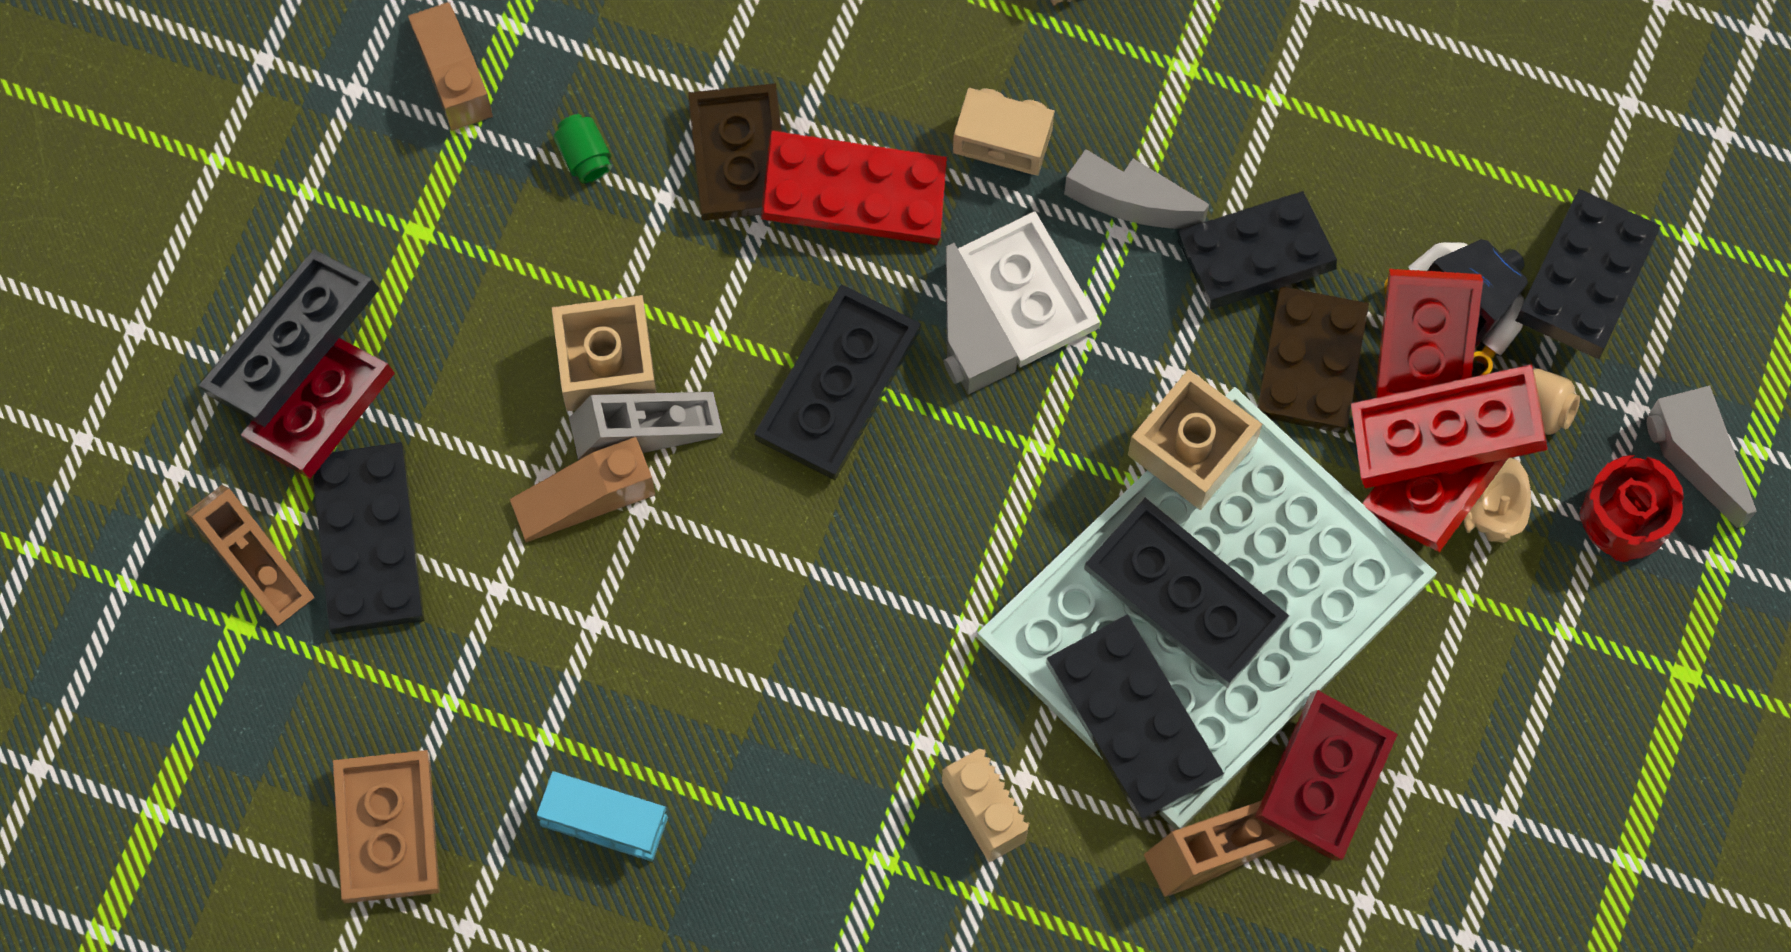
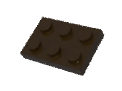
M776 83L688 92L702 221L761 215L769 137L771 131L782 132Z
M1281 287L1276 302L1257 408L1271 420L1345 434L1348 427L1369 303Z

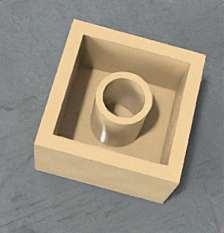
M643 295L552 307L561 388L567 411L577 410L590 395L656 393Z
M1188 369L1132 435L1128 456L1199 510H1202L1255 446L1262 423Z

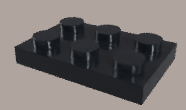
M1304 191L1178 230V242L1210 310L1337 269V258Z

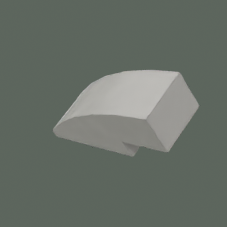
M1086 149L1066 176L1064 195L1091 209L1118 219L1142 225L1172 229H1184L1203 223L1206 220L1208 203L1134 158L1123 172Z

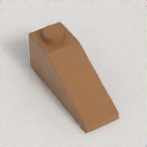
M450 2L409 15V21L451 131L493 117L487 91Z
M637 437L585 456L510 499L525 542H529L655 496L652 476Z
M224 485L219 486L185 513L214 551L277 626L315 598L230 488Z
M1259 801L1172 831L1148 850L1144 857L1164 896L1167 897L1207 882L1291 843L1295 839L1255 818L1262 802Z

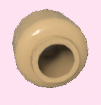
M1533 369L1545 434L1557 433L1561 428L1568 429L1576 416L1580 403V396L1575 394V387L1572 381L1543 369Z

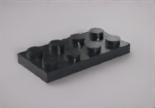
M1578 189L1515 321L1596 359H1600L1661 225Z
M313 250L200 383V388L209 397L257 424L266 427L380 288L368 276Z
M841 284L754 433L755 440L836 480L920 333L921 323Z
M403 443L332 452L313 475L329 629L332 635L425 621Z
M1146 497L1084 566L1086 572L1227 688L1289 618V614Z
M1128 614L1046 658V665L1140 823L1223 778V770Z

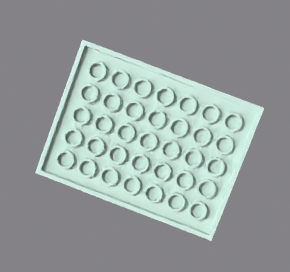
M1236 387L1226 397L1262 423L1261 431L1255 446L1202 510H1199L1147 470L977 633V639L1101 757L1046 665V658L1128 614L1224 772L1222 779L1159 813L1175 830L1184 828L1304 708L1310 693L1316 690L1321 691L1437 574L1435 570ZM1145 497L1289 614L1287 622L1229 688L1225 687L1084 570L1085 563Z

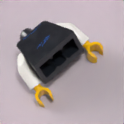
M1483 239L1469 245L1466 243L1435 244L1409 265L1408 268L1409 270L1482 275L1483 287L1475 346L1478 347L1482 342L1486 346L1482 351L1474 352L1473 361L1483 363L1485 372L1482 375L1490 374L1493 368L1492 359L1496 354L1502 355L1523 326V324L1515 321L1525 301L1521 293L1528 284L1527 278L1521 273L1524 269L1523 257L1513 249H1506L1500 253L1490 242ZM1388 278L1386 279L1384 285L1385 294L1387 292Z

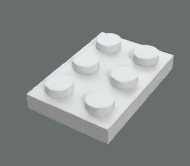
M1035 211L958 248L1017 353V364L1019 367L1099 329L1100 321Z

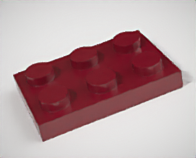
M339 338L266 427L251 421L241 436L252 447L311 479L393 377L395 372L388 363Z
M1319 690L1311 692L1255 818L1334 861L1343 860L1398 734Z

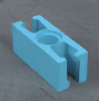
M552 771L536 815L540 819L541 827L653 862L668 819V815L665 814V806Z

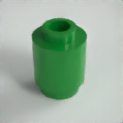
M575 114L563 119L557 125L558 130L553 135V139L571 175L577 176L580 183L585 184L596 181L611 171L612 165L609 161L611 153L592 117H582L580 114Z

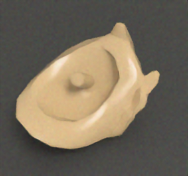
M1508 458L1464 520L1467 533H1470L1474 527H1477L1479 532L1485 533L1488 541L1504 543L1511 536L1523 531L1528 523L1531 511V490L1528 474L1519 460Z

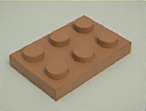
M428 750L333 760L341 898L344 904L440 893L431 763Z

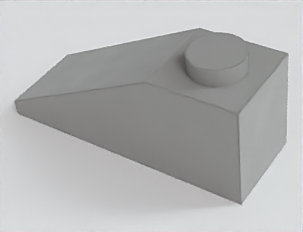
M953 243L946 246L947 358L944 359V365L953 383L961 382L969 395L1016 372L1018 355L956 244Z
M1706 386L1658 399L1648 414L1649 417H1647V429L1651 440L1654 443H1659L1663 456L1736 528L1746 526L1757 511L1711 387Z
M713 392L590 395L569 417L578 459L637 437L642 453L712 439L723 434Z

